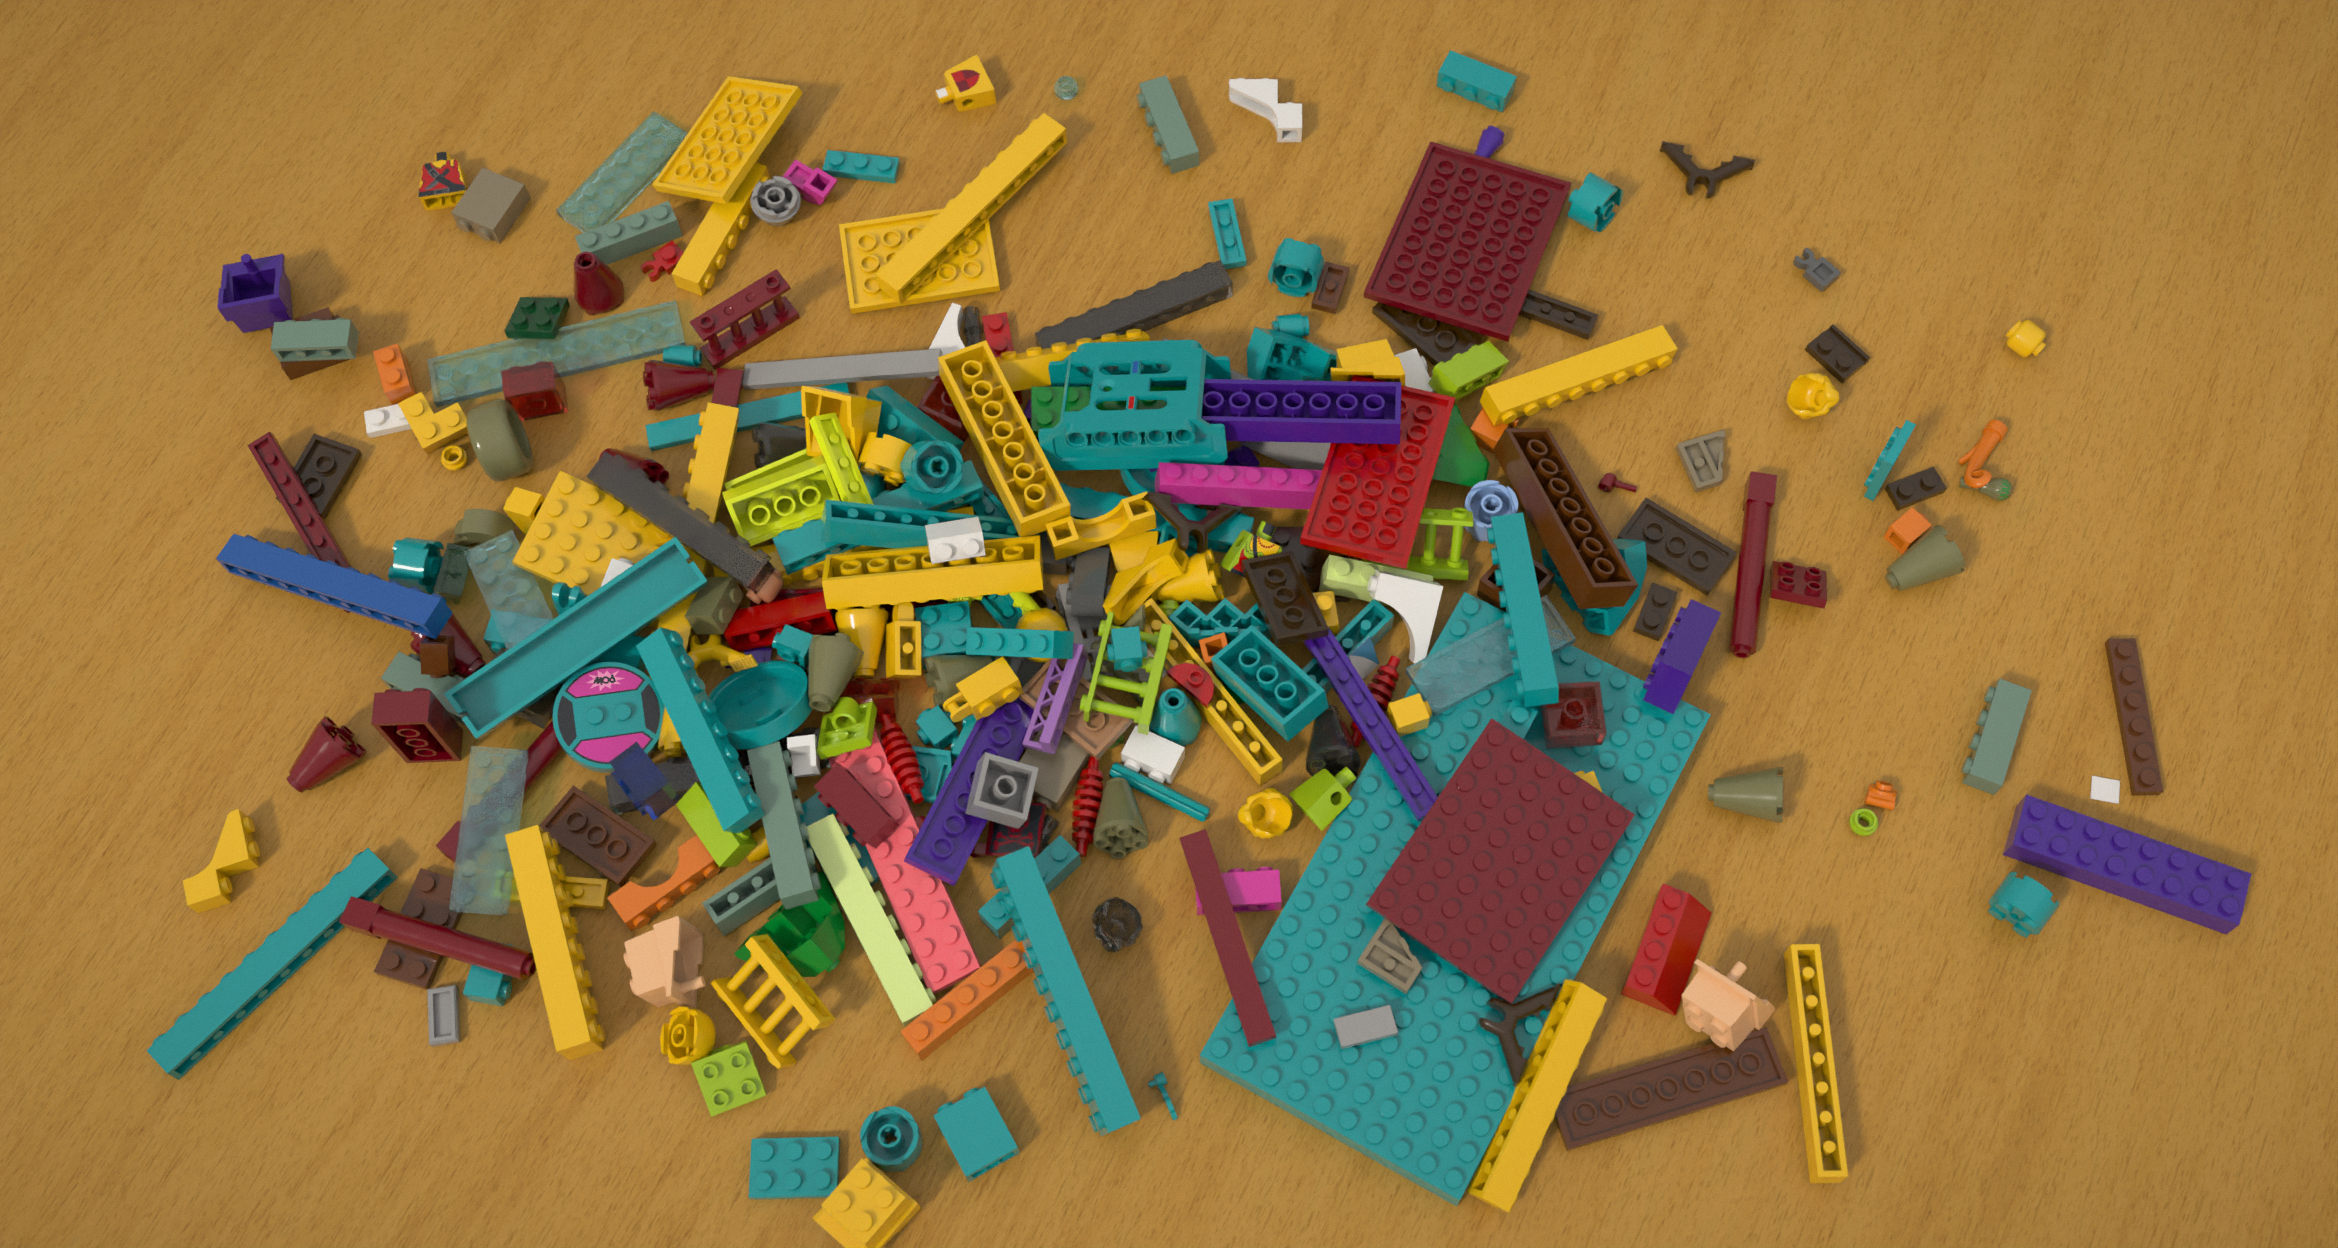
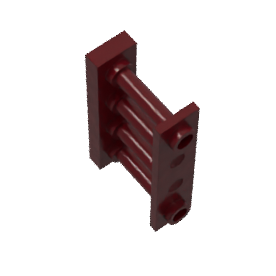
M777 269L690 321L691 326L703 342L708 340V343L700 347V350L714 370L800 319L799 313L786 296H781L791 290V288ZM773 301V303H772L771 305H769V306H767L766 308L760 310L761 307H763L764 305H766V304H768L769 302ZM749 314L752 315L751 317H749L748 319L744 320L743 322H741V323L738 322V321H740L741 319H743V318H745L746 316H748ZM730 327V330L717 337L718 333Z

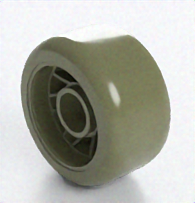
M495 400L475 407L468 412L466 424L469 438L479 463L490 479L502 482L523 475L532 469L533 454L528 436L517 412L508 401Z

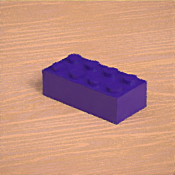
M1692 599L1686 609L1680 608L1667 638L1652 665L1650 672L1654 673V675L1649 673L1643 685V688L1647 690L1643 701L1674 714L1721 612Z

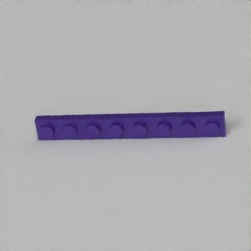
M1330 628L1328 636L1305 640L1304 644L1418 822L1422 821L1438 797Z

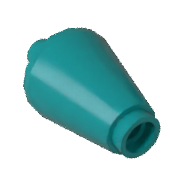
M1176 688L1168 689L1162 693L1155 703L1149 732L1181 746L1192 744L1197 739L1201 729L1202 719L1199 709L1183 691Z

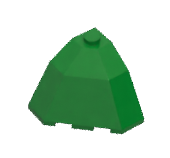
M1454 404L1433 479L1473 487L1475 484L1487 480L1490 463L1486 456L1481 453L1476 444L1475 436L1460 416L1461 412L1458 406Z
M822 870L817 873L821 884V889L817 890L819 900L790 909H785L782 904L767 918L769 921L753 931L743 941L734 955L739 959L748 961L751 957V952L745 943L751 936L768 934L802 977H816L824 970L827 972L832 971L840 963L838 957L845 949V921L825 873Z

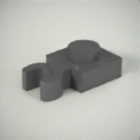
M1805 248L1802 256L1807 260H1803L1797 255L1793 261L1797 268L1805 269L1803 277L1821 292L1836 281L1841 274L1823 256L1816 260L1814 253L1808 248Z

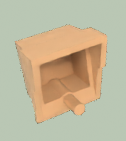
M676 916L654 924L653 930L624 942L626 948L624 960L627 967L631 970L632 979H630V986L635 995L657 1007L675 1002L682 1007L696 1008L697 989L706 986L703 976L698 977V966L703 965L704 934L701 930L681 917Z
M1697 959L1694 963L1698 967V973L1682 994L1686 1023L1697 1032L1703 1031L1708 1034L1711 1040L1719 1047L1725 1048L1726 1046L1735 1051L1754 1028L1758 1030L1762 1028L1775 1011V1007L1766 999L1762 1000L1736 983L1747 970V967L1742 962L1738 961L1730 972L1724 976L1712 965L1708 966Z

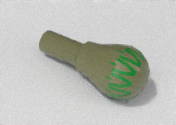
M1961 477L1959 483L1961 488L1978 490L1979 493L1985 494L1997 501L2007 500L2013 492L2011 482L2005 478H1993L1986 486L1977 489L1965 484L1964 477Z

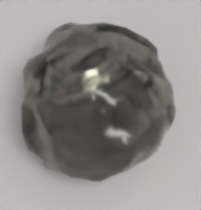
M1119 897L1108 898L1098 905L1093 913L1094 935L1096 939L1101 941L1102 946L1108 952L1117 953L1119 950L1133 945L1143 930L1142 917L1136 907Z

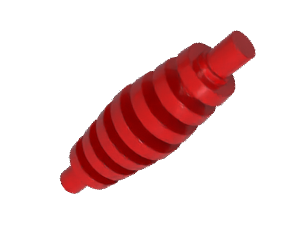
M1393 655L1390 657L1387 665H1381L1378 668V674H1375L1371 679L1373 683L1367 685L1382 711H1387L1388 704L1393 697L1392 692L1396 688L1395 682L1398 681L1400 676L1396 669L1401 660ZM1352 722L1350 728L1353 731V735L1349 744L1359 748L1364 736L1355 722Z
M889 714L882 715L880 721L883 728L879 733L883 748H885L884 752L887 756V763L892 766L891 771L896 775V780L901 786L903 793L910 794L914 804L924 801L921 792L924 782L923 778H921L922 774L917 754L905 733L902 732L901 726L898 723H893Z
M1093 756L1089 757L1088 768L1081 771L1080 777L1082 779L1078 782L1077 787L1079 790H1076L1074 796L1076 800L1073 801L1072 805L1074 809L1072 819L1075 820L1072 822V830L1075 831L1072 833V841L1076 842V851L1080 854V857H1086L1088 845L1093 843V831L1103 795L1101 793L1103 791V783L1100 782L1103 780V773L1098 770L1100 759L1096 760Z

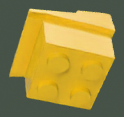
M1387 339L1336 349L1337 368H1330L1331 381H1351L1353 375H1359L1385 382H1401V385L1405 386V372L1399 356H1394Z
M802 386V416H805L807 455L812 457L823 456L809 420L813 416L835 412L859 467L858 455L862 452L868 433L878 431L882 402L831 389Z
M865 1158L856 1164L822 1203V1208L812 1219L845 1248H882L919 1212L921 1206L871 1161Z

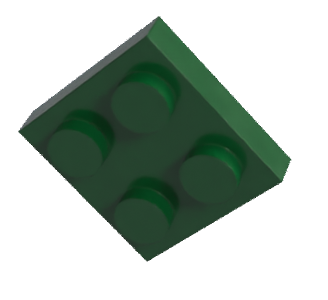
M520 297L505 328L507 338L555 339L570 307L568 298Z

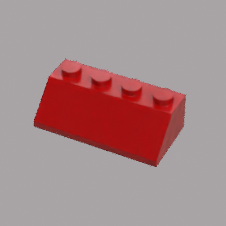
M1662 883L1655 897L1621 995L1675 1016L1712 912L1691 894Z

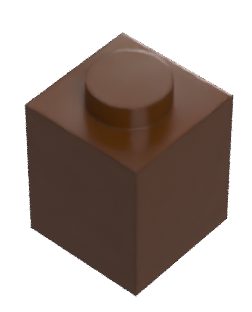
M438 635L436 639L426 636L420 642L421 674L430 675L432 678H444L456 667L454 636Z

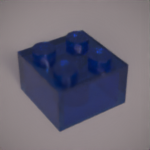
M635 742L609 762L615 770L611 775L642 816L648 813L654 821L680 800L668 780L638 742Z

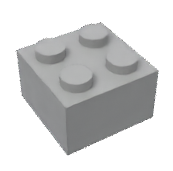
M985 752L977 762L965 814L1018 829L1027 820L1039 768Z

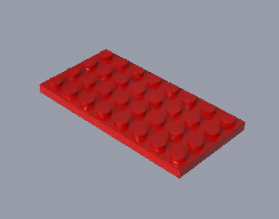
M1353 375L1351 380L1356 382H1385L1359 375ZM1401 385L1400 444L1331 443L1304 525L1300 544L1407 569L1454 407L1455 397Z

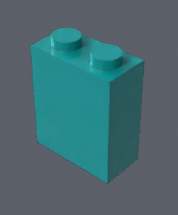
M975 1087L967 1091L963 1095L964 1098L962 1100L942 1105L938 1108V1113L933 1115L968 1182L1020 1154L1013 1137L985 1087L981 1089Z

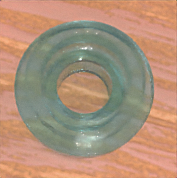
M1063 76L1055 83L1054 92L1060 99L1069 100L1077 95L1078 84L1072 77Z

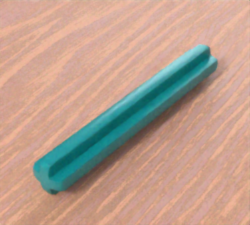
M1115 762L1110 769V777L1124 778L1132 788L1201 822H1205L1209 816L1210 808L1118 762Z

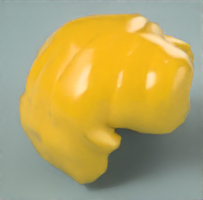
M1813 372L1797 376L1792 381L1787 394L1789 408L1795 415L1804 420L1827 415L1830 412V408L1835 406L1840 399L1839 392L1835 389L1831 380L1826 375Z
M1268 788L1250 795L1246 799V804L1242 805L1238 811V819L1254 837L1273 839L1283 835L1290 827L1294 813L1293 806L1289 799L1274 788Z

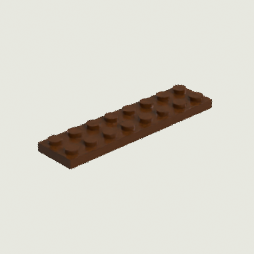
M1766 1027L1752 1031L1735 1051L1726 1046L1722 1048L1712 1043L1569 1086L1555 1111V1120L1566 1151H1570L1781 1087L1788 1083V1079Z

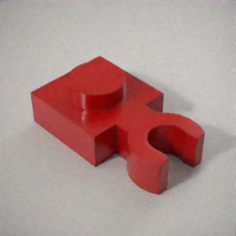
M671 240L652 254L654 261H647L641 265L642 272L645 274L650 270H654L648 275L651 282L657 281L663 271L670 275L684 252Z

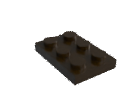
M313 434L294 466V470L321 516L325 519L362 453L354 447Z

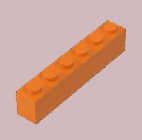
M1015 939L900 1031L904 1040L921 1061L1034 972L1033 968L1028 969L1024 962L1022 953L1025 952L1022 941L1017 942Z

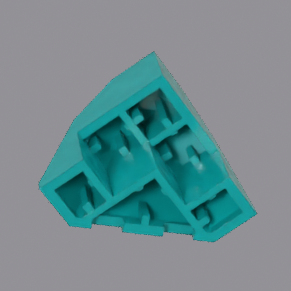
M1254 327L1247 348V372L1249 378L1253 380L1331 381L1330 368H1337L1336 351L1280 331Z
M1612 539L1638 584L1624 607L1579 609L1547 549L1543 548V566L1555 573L1554 582L1562 591L1560 596L1572 611L1577 610L1585 620L1582 623L1585 628L1591 633L1609 636L1614 634L1639 598L1647 570L1645 541Z

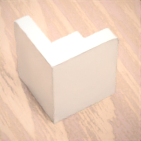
M815 734L787 737V748L791 754L793 764L792 774L795 775V778L821 775L820 757L816 752L818 741Z

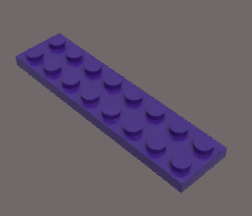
M1019 697L1013 702L1006 703L997 708L991 715L976 721L915 837L904 862L955 886L988 821L965 814L977 762L985 752L1018 762L1025 749L1022 743L1034 709Z

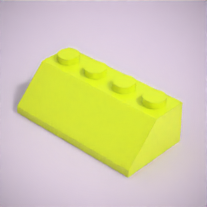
M822 455L722 492L744 549L774 538L784 530H794L802 527L809 520H820L826 500L840 501Z

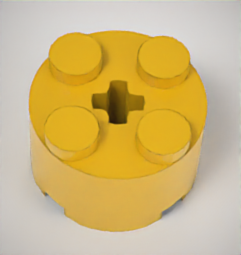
M869 432L858 461L860 473L871 477L877 474L884 477L883 481L893 486L907 482L900 465L906 451L912 445L886 434L883 435V438L875 437L877 432Z

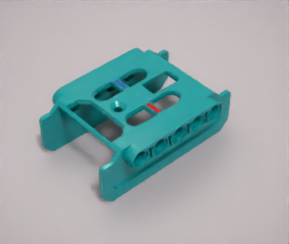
M1195 340L1083 343L1078 346L1076 352H1072L1063 361L1049 362L1048 370L1051 387H1064L1060 422L1055 427L1039 429L1038 437L1040 447L1051 468L1054 470L1158 468L1159 462L1220 465L1228 458L1225 425L1209 424L1201 416L1204 380L1232 379L1229 357H1215L1203 349L1202 345ZM1069 387H1091L1089 405L1080 411L1065 412ZM1111 387L1112 390L1106 392L1103 390V388ZM1150 387H1186V390L1150 391ZM1138 400H1164L1167 402V405L1161 409L1137 410ZM1104 401H1126V410L1103 411L1096 407Z

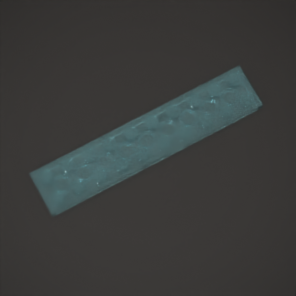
M675 300L561 327L555 339H510L427 359L434 403L437 407L661 354L664 348H670L671 345H686L678 304Z

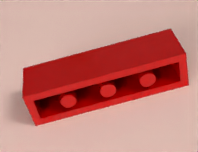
M823 591L739 609L735 611L724 635L730 648L740 652L772 645L775 635L778 632L781 633L785 625L812 635L837 631L836 609H826Z

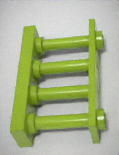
M1424 508L1420 524H1426L1424 555L1421 557L1410 556L1407 569L1361 558L1363 562L1431 575L1436 579L1468 580V560L1461 558L1464 526L1473 527V511H1468L1465 508H1453L1452 510ZM1437 525L1453 526L1451 553L1448 558H1436L1434 556Z
M1108 612L1107 620H1101L1098 636H1102L1089 692L1088 695H1082L1079 710L1084 711L1083 721L1089 722L1092 710L1134 719V722L1138 723L1137 733L1148 735L1173 625L1162 623L1160 632H1155L1154 634L1140 631L1141 641L1151 644V647L1156 648L1154 657L1143 658L1142 667H1140L1146 669L1147 673H1150L1148 682L1138 683L1101 675L1104 660L1108 661L1107 644L1111 636V629L1124 628L1113 625L1114 612ZM1100 685L1140 694V697L1144 698L1142 707L1131 708L1095 700L1097 687Z

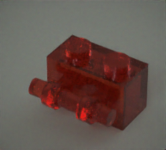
M856 678V680L849 681L839 698H852L859 705L873 701L877 708L875 723H881L880 717L885 714L890 715L892 722H897L900 681L889 680V678H880V680Z

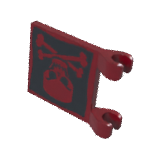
M1031 803L1027 820L1018 829L990 821L987 843L977 842L970 856L973 858L985 856L1002 857L1029 846L1033 857L1036 858L1040 854L1047 805L1045 803Z

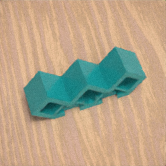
M1224 598L1206 616L1190 601L1186 600L1168 617L1191 647H1200L1199 640L1225 632L1229 642H1231L1251 625L1259 630L1267 639L1270 640L1272 638L1257 603L1244 614Z

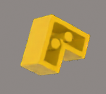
M422 392L398 403L420 445L427 454L468 434L466 415L458 402L437 413H434Z

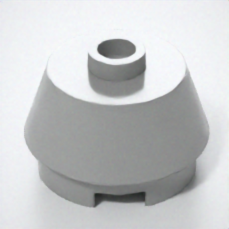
M773 176V179L762 183L761 181L758 182L751 195V207L754 213L771 226H783L789 223L797 213L801 202L800 194L796 187L792 185V182L780 176Z

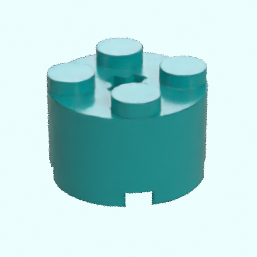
M1590 172L1580 189H1574L1569 197V202L1572 204L1568 217L1591 231L1601 232L1614 218L1615 213L1612 210L1615 204L1620 206L1623 190Z
M1285 238L1277 247L1268 272L1270 283L1274 282L1278 285V291L1293 297H1304L1308 292H1311V294L1315 292L1324 267L1321 248L1316 244H1307L1291 238Z
M922 440L916 442L906 451L900 465L907 483L913 489L922 493L940 494L949 492L958 485L963 474V459L959 450L953 444L942 440Z
M410 537L396 540L393 546V553L395 555L393 565L388 571L389 580H394L407 588L414 586L424 593H435L436 590L433 588L435 585H441L446 567V557L440 554V549L444 550L442 543Z
M2009 872L1989 899L1991 907L1988 909V912L1998 920L2006 919L2014 925L2013 930L2023 937L2028 938L2030 934L2037 935L2057 910L2059 902L2057 900L2053 903L2051 900L2053 894L2036 880L2026 875L2020 879L2015 877L2017 872Z
M889 1106L874 1111L865 1119L860 1130V1141L864 1153L877 1168L883 1171L901 1172L906 1170L917 1160L922 1150L923 1138L919 1126L912 1115L900 1107ZM895 1135L897 1140L888 1144L886 1138H892Z

